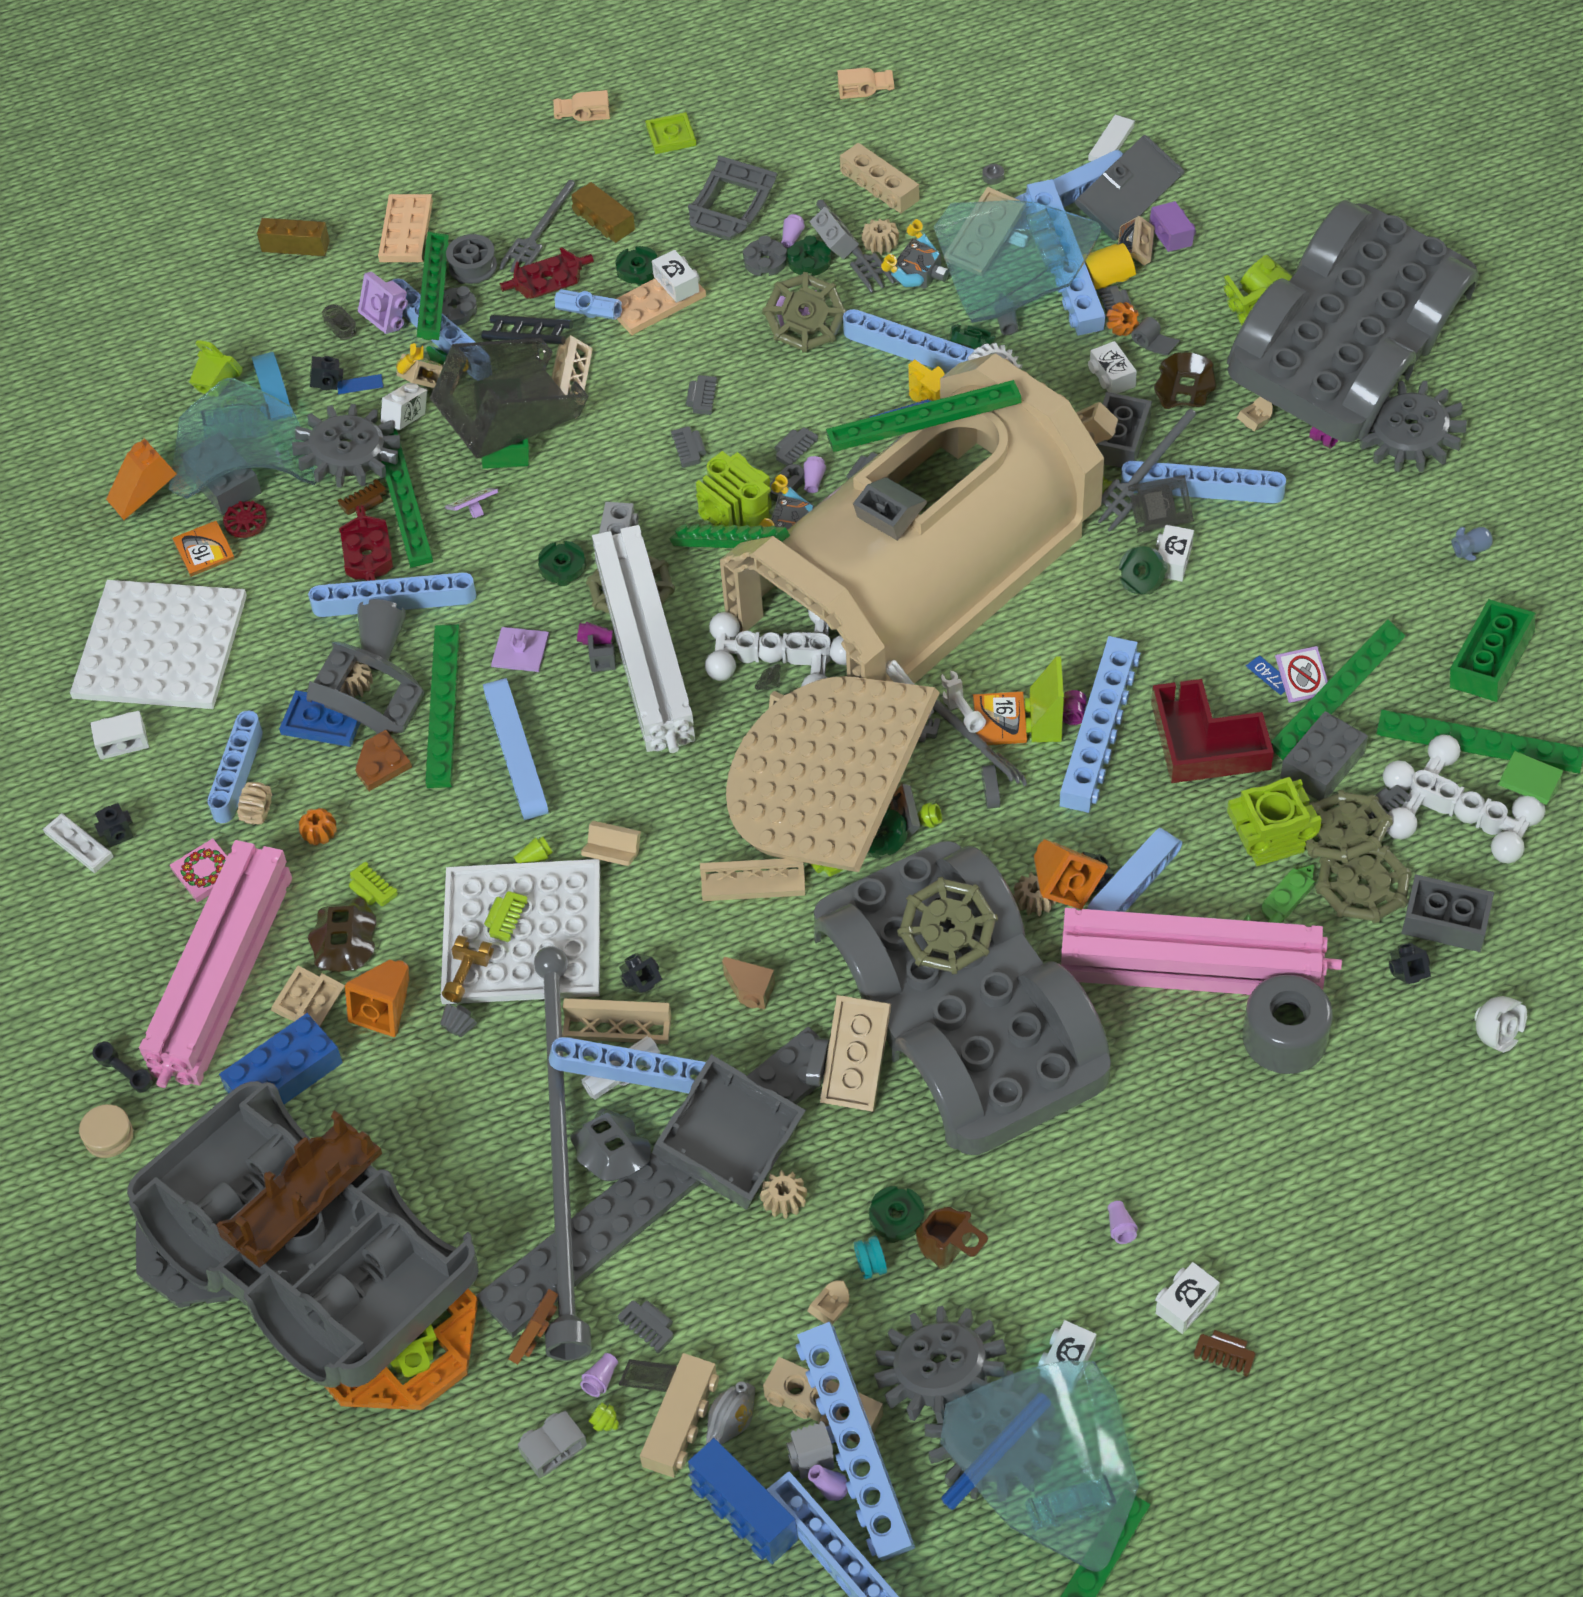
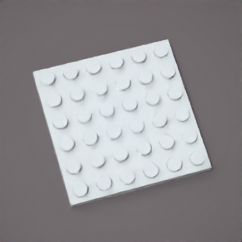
M107 580L70 691L72 699L214 709L247 597L245 589Z
M600 860L446 867L441 977L442 1004H459L450 1002L442 996L445 984L453 982L462 962L461 960L453 959L451 950L458 935L468 937L466 942H470L469 950L478 952L483 941L493 943L491 948H494L487 967L472 963L462 985L465 989V994L459 1003L544 999V979L534 969V958L540 949L547 946L560 948L568 959L567 970L559 978L560 998L600 996ZM508 891L524 895L528 900L525 907L521 908L523 912L520 914V918L517 919L518 923L514 924L516 926L515 929H511L513 934L510 935V942L490 937V928L484 925L495 898L501 897L504 899Z

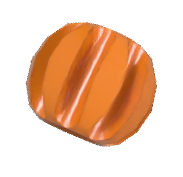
M1119 302L1112 306V310H1108L1106 317H1108L1109 321L1106 325L1108 329L1112 328L1113 334L1118 336L1130 335L1140 322L1137 321V316L1140 315L1138 310H1133V305Z
M309 809L307 814L302 815L300 818L299 833L309 844L318 845L322 843L324 845L335 836L336 820L326 809Z

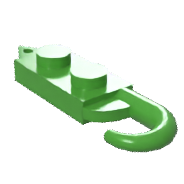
M1313 864L1297 870L1293 868L1263 901L1261 910L1265 918L1269 920L1268 922L1281 923L1313 889L1315 884L1313 880ZM1247 914L1244 921H1250L1251 915Z

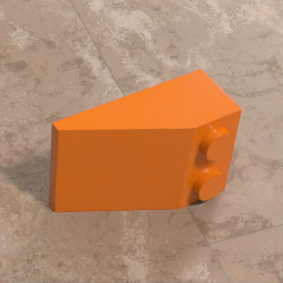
M144 438L141 442L134 444L126 454L106 500L121 518L125 520L177 473Z

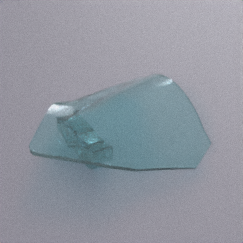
M1006 200L951 203L934 225V230L964 310L971 323L998 318L1046 294L1069 287L1100 236L1101 226L1094 220L1037 202Z
M226 378L210 389L179 417L172 466L177 475L170 480L169 490L188 499L199 493L216 478L232 471L246 468L275 469L288 473L302 482L315 485L317 482L314 478V470L317 466L315 465L301 471L298 458L305 455L293 456L292 442L304 441L295 439L296 426L300 427V424L290 405L239 380Z
M1061 1361L1033 1367L998 1379L947 1403L940 1443L1006 1524L1028 1538L1091 1571L1103 1570L1108 1565L1134 1502L1139 1483L1131 1460L1116 1391L1094 1361Z

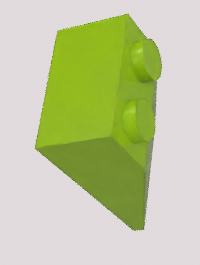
M1056 656L1031 685L1029 698H1025V713H1030V718H1026V733H1031V743L1062 742L1064 694L1061 656Z

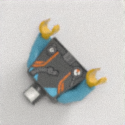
M915 219L907 227L908 235L916 236V239H911L897 259L894 255L888 254L884 258L881 268L885 272L891 271L894 282L901 283L904 287L928 288L934 279L945 282L949 269L941 267V254L932 245L925 233L922 234L920 232L923 225L918 219Z
M779 474L772 483L771 489L776 493L782 492V495L778 496L772 519L764 518L759 525L762 527H786L788 530L815 506L799 496L791 487L787 488V478Z

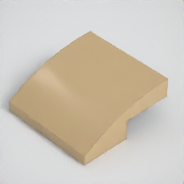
M298 965L272 1005L271 1011L292 1021H296L308 1013L320 1027L345 985L323 973L319 977Z

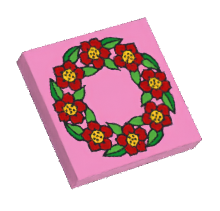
M212 838L170 864V868L198 903L210 895L227 859V855Z

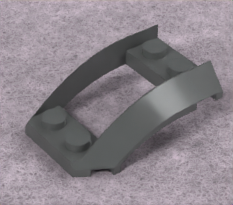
M718 155V162L714 171H711L695 201L688 205L690 226L694 230L730 241L746 229L756 218L765 204L778 174ZM725 182L757 191L751 205L741 219L709 210Z
M340 641L332 642L333 649L314 682L309 681L307 701L324 704L325 708L355 719L375 731L376 735L384 730H387V732L393 731V734L403 733L423 699L425 691L412 675L390 661ZM356 661L378 669L400 682L383 715L356 698L340 692Z

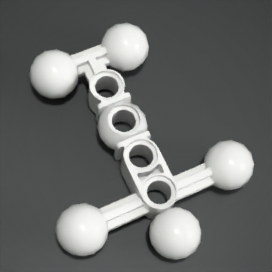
M809 609V617L815 623L814 633L794 632L788 635L784 633L783 637L773 632L765 633L761 637L759 632H756V634L751 631L739 633L740 623L737 617L729 612H720L713 616L709 625L710 632L716 639L715 651L708 655L706 659L705 670L712 679L723 681L733 676L736 669V662L730 653L737 654V658L743 663H751L753 661L759 663V658L764 662L775 663L783 658V663L811 665V673L804 678L802 687L811 682L827 678L825 676L826 664L831 658L837 664L846 665V651L841 645L843 641L841 635L830 642L828 624Z
M1439 735L1431 740L1428 746L1430 760L1424 770H1419L1415 773L1410 764L1401 760L1390 762L1385 767L1382 775L1387 788L1391 789L1395 785H1398L1404 791L1410 788V801H1405L1402 807L1394 808L1387 813L1393 819V824L1388 828L1387 833L1395 839H1406L1414 834L1417 828L1415 814L1420 805H1424L1439 813L1449 814L1451 817L1455 813L1456 817L1464 823L1472 824L1477 822L1476 828H1482L1487 834L1496 835L1491 842V852L1495 859L1509 864L1516 862L1523 855L1524 842L1522 837L1528 826L1537 825L1545 815L1544 803H1541L1535 797L1521 795L1513 803L1512 814L1514 818L1507 816L1508 810L1503 803L1491 801L1489 798L1485 802L1484 798L1477 792H1464V787L1461 786L1460 788L1455 782L1439 776L1443 766L1452 765L1460 756L1458 741L1450 735Z

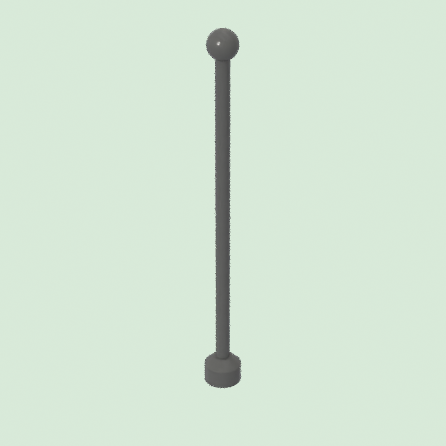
M547 946L540 949L535 955L534 969L544 979L559 1317L546 1328L545 1345L548 1357L555 1360L571 1361L584 1358L591 1353V1328L577 1317L575 1312L564 1071L554 1069L549 1063L551 1046L556 1039L562 1037L559 978L567 970L568 959L560 948ZM563 1051L556 1052L559 1056L563 1057Z

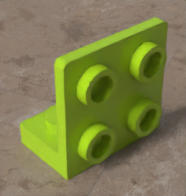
M1229 275L1224 276L1226 285L1223 286V289L1229 298L1227 300L1228 306L1232 312L1236 311L1238 313V320L1243 325L1246 317L1266 288L1262 287L1243 297Z

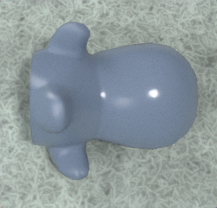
M1460 527L1456 532V536L1451 540L1454 552L1458 558L1474 561L1476 556L1472 553L1484 552L1491 547L1493 538L1487 528L1477 527L1465 534V527Z

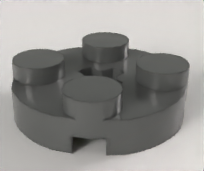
M761 236L743 249L745 268L757 276H762L761 273H769V276L775 275L786 266L787 250L782 243L771 239V237Z
M461 286L444 290L442 314L456 326L470 321L469 317L473 313L474 316L477 313V303L475 296L470 292L469 288Z

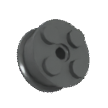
M478 234L463 235L453 240L446 250L451 276L461 284H475L489 280L497 268L493 243L487 237Z

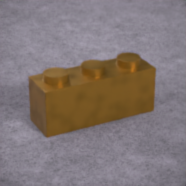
M590 182L571 194L574 213L584 218L590 226L597 228L606 238H610L613 242H618L635 230L633 213L594 183Z
M262 218L257 231L261 251L268 253L325 256L330 242L326 222Z

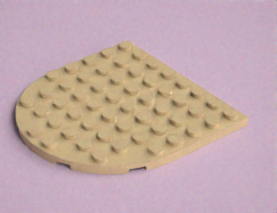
M840 676L817 680L786 694L755 722L742 739L732 760L726 786V801L730 819L738 833L757 850L770 856L859 872L937 700L939 691L935 687Z

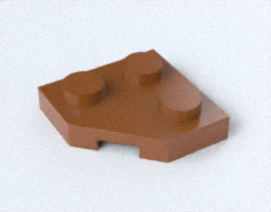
M384 730L364 741L355 771L370 792L412 768V765L387 730Z
M548 1289L508 1358L510 1361L518 1365L524 1355L527 1357L531 1355L537 1344L533 1339L535 1336L542 1337L549 1325V1321L558 1308L553 1305L558 1296L556 1292Z

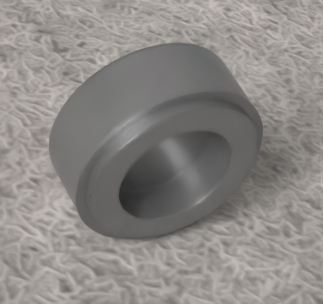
M997 164L985 166L982 170L983 181L991 185L1001 183L1004 179V169Z

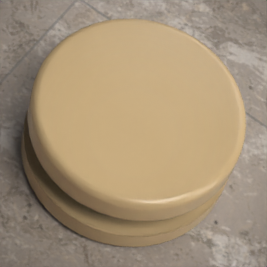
M105 1104L97 1106L85 1114L79 1126V1134L86 1149L92 1155L100 1158H110L121 1154L128 1148L133 1139V1127L123 1109L115 1105Z

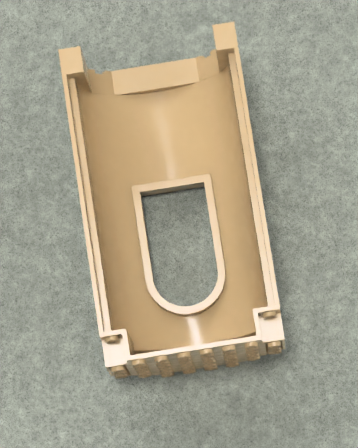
M996 353L961 362L940 378V399L1014 380L1021 394L1022 403L903 434L788 529L790 536L783 542L772 536L739 543L720 559L725 612L732 613L737 617L740 623V632L747 631L763 618L762 596L774 586H777L824 620L830 629H837L843 638L841 645L846 651L848 677L893 682L886 673V663L896 660L915 684L1082 538V522L1101 506L1104 457L1072 405L1063 395L1054 392L1044 383L1034 379L1026 371L1017 368L1009 360L1002 358ZM976 444L992 453L988 459L924 513L918 514L898 541L857 518L853 502L867 484L885 477L898 484L940 448H943L957 459Z

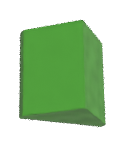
M1514 751L1498 785L1524 796L1535 797L1541 803L1547 805L1558 792L1563 770Z

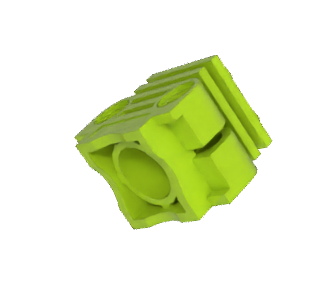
M721 451L708 461L706 466L707 475L703 477V483L700 480L696 482L698 513L703 520H708L714 526L748 525L756 527L760 526L759 524L764 518L772 519V515L769 513V510L772 508V501L769 497L771 492L770 477L767 474L752 467L746 458L738 452L730 457Z
M1290 777L1280 779L1266 786L1241 791V797L1228 800L1227 813L1236 832H1238L1247 854L1252 857L1256 867L1304 853L1305 841L1312 839L1319 833L1322 819L1320 815H1317L1312 804L1309 805L1310 800L1302 786L1301 779L1293 782Z

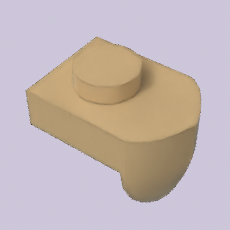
M1259 397L1253 404L1241 410L1237 419L1255 432L1268 424L1272 416L1273 404Z
M838 1280L828 1283L810 1304L807 1312L823 1323L830 1322L833 1325L849 1304L850 1296L845 1282Z

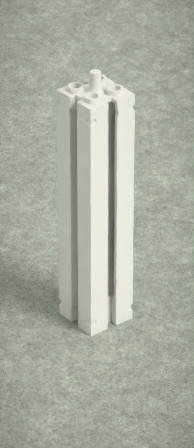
M640 526L620 529L621 533L612 535L611 531L592 535L596 565L646 751H661L668 745L669 752L675 753L679 750L678 745L683 746L695 741L693 715Z

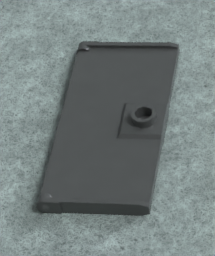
M1143 135L1083 192L1074 203L1112 240L1116 241L1119 238L1120 226L1141 216L1185 171L1148 136Z

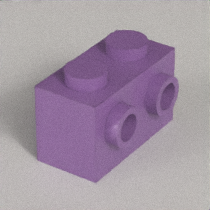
M1176 201L1151 208L1149 223L1154 226L1155 234L1168 252L1192 246L1193 238L1196 234L1195 226L1188 220L1184 210L1178 206Z

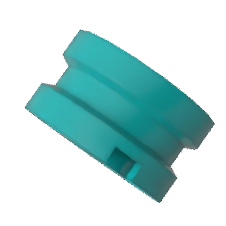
M876 1235L869 1237L868 1241L865 1242L862 1240L854 1242L857 1262L861 1273L864 1272L865 1274L863 1275L865 1280L872 1278L873 1274L876 1273L879 1275L887 1273L883 1251Z

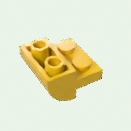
M1123 243L1119 245L1114 244L1082 256L1095 290L1106 288L1116 282H1124L1129 277L1136 275L1130 252Z
M917 360L909 363V396L915 402L927 399L931 401L940 399V378L945 375L943 370L937 366L931 371Z

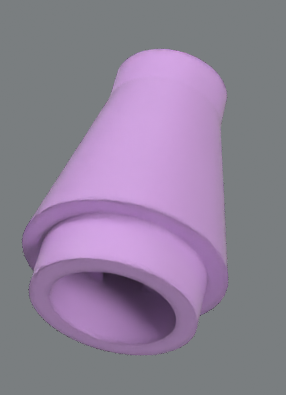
M791 214L784 219L781 243L785 248L791 247L805 228L804 220L798 215Z
M811 456L803 464L804 489L809 493H816L826 471V465L822 458Z
M1122 1201L1111 1202L1107 1207L1111 1237L1119 1244L1130 1243L1137 1237L1138 1227L1127 1212Z
M605 1353L600 1360L582 1375L581 1388L593 1397H598L600 1394L605 1393L614 1369L618 1365V1360L613 1355Z
M814 1465L809 1470V1480L815 1484L827 1500L839 1501L846 1496L848 1492L846 1482L848 1481L844 1474L823 1468L820 1465Z

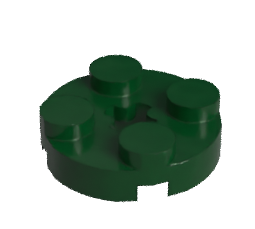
M806 236L804 240L797 241L788 248L789 268L798 275L803 274V272L812 273V276L820 275L830 267L831 249L823 241L817 240L816 237Z
M635 246V250L628 251V249L623 250L615 260L617 277L627 283L637 284L638 286L649 282L655 278L652 260L657 258L656 252L644 246Z
M959 324L951 326L949 335L951 342L971 346V349L974 350L984 344L991 345L995 342L996 338L995 335L991 336V332L970 325H968L967 329H961Z
M564 541V544L556 545V542L550 543L541 550L538 556V567L542 577L552 583H557L559 586L569 585L571 581L580 577L586 569V560L582 548L570 541ZM564 560H566V563H565V564H562V565L558 564V562H557V561L563 562Z
M1139 546L1131 548L1123 555L1120 561L1119 570H1121L1122 575L1120 580L1124 588L1129 592L1150 595L1162 584L1168 566L1163 560L1162 555L1152 547ZM1139 566H1145L1146 572L1144 575H1139L1141 572Z
M887 809L867 853L873 858H881L879 855L885 854L890 856L903 846L908 833L905 831L907 822L900 813L893 809ZM883 830H885V831L887 832L884 836H883V835H880V836H879V834H880Z
M898 1186L886 1187L877 1192L871 1201L869 1208L870 1224L878 1235L884 1237L890 1243L906 1240L914 1236L918 1227L924 1222V1204L922 1199L915 1191L909 1188L905 1190L898 1189ZM891 1210H903L904 1212L901 1214L902 1217L893 1218L891 1217Z

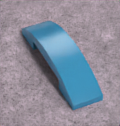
M274 352L251 357L271 423L293 417Z

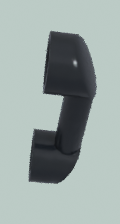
M100 1042L93 1048L92 1054L96 1061L104 1067H113L130 1080L131 1086L138 1093H143L152 1086L153 1077L145 1069L135 1071L120 1060L118 1052L109 1042Z

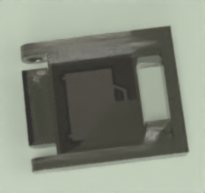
M1185 475L1128 486L1129 491H1138V494L1130 495L1135 524L1144 523V526L1136 528L1137 533L1163 529L1165 525L1179 526L1194 522ZM1180 489L1184 511L1176 513L1172 491Z

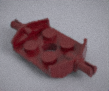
M561 247L560 255L520 267L517 261L513 278L499 283L502 292L515 288L525 298L532 299L578 284L582 266L594 263L592 254L580 258L576 257V255ZM545 277H552L549 280L544 279Z
M360 505L361 512L359 506L355 508L357 518L339 528L345 564L344 569L346 575L355 580L365 579V581H373L378 576L386 575L393 567L386 520L366 516L365 506ZM366 550L372 551L369 555L362 554Z

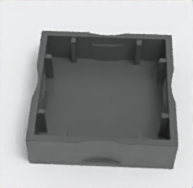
M711 1054L693 1082L682 1106L675 1111L655 1143L652 1154L747 1210L800 1123L805 1110L776 1092L757 1085L744 1073Z

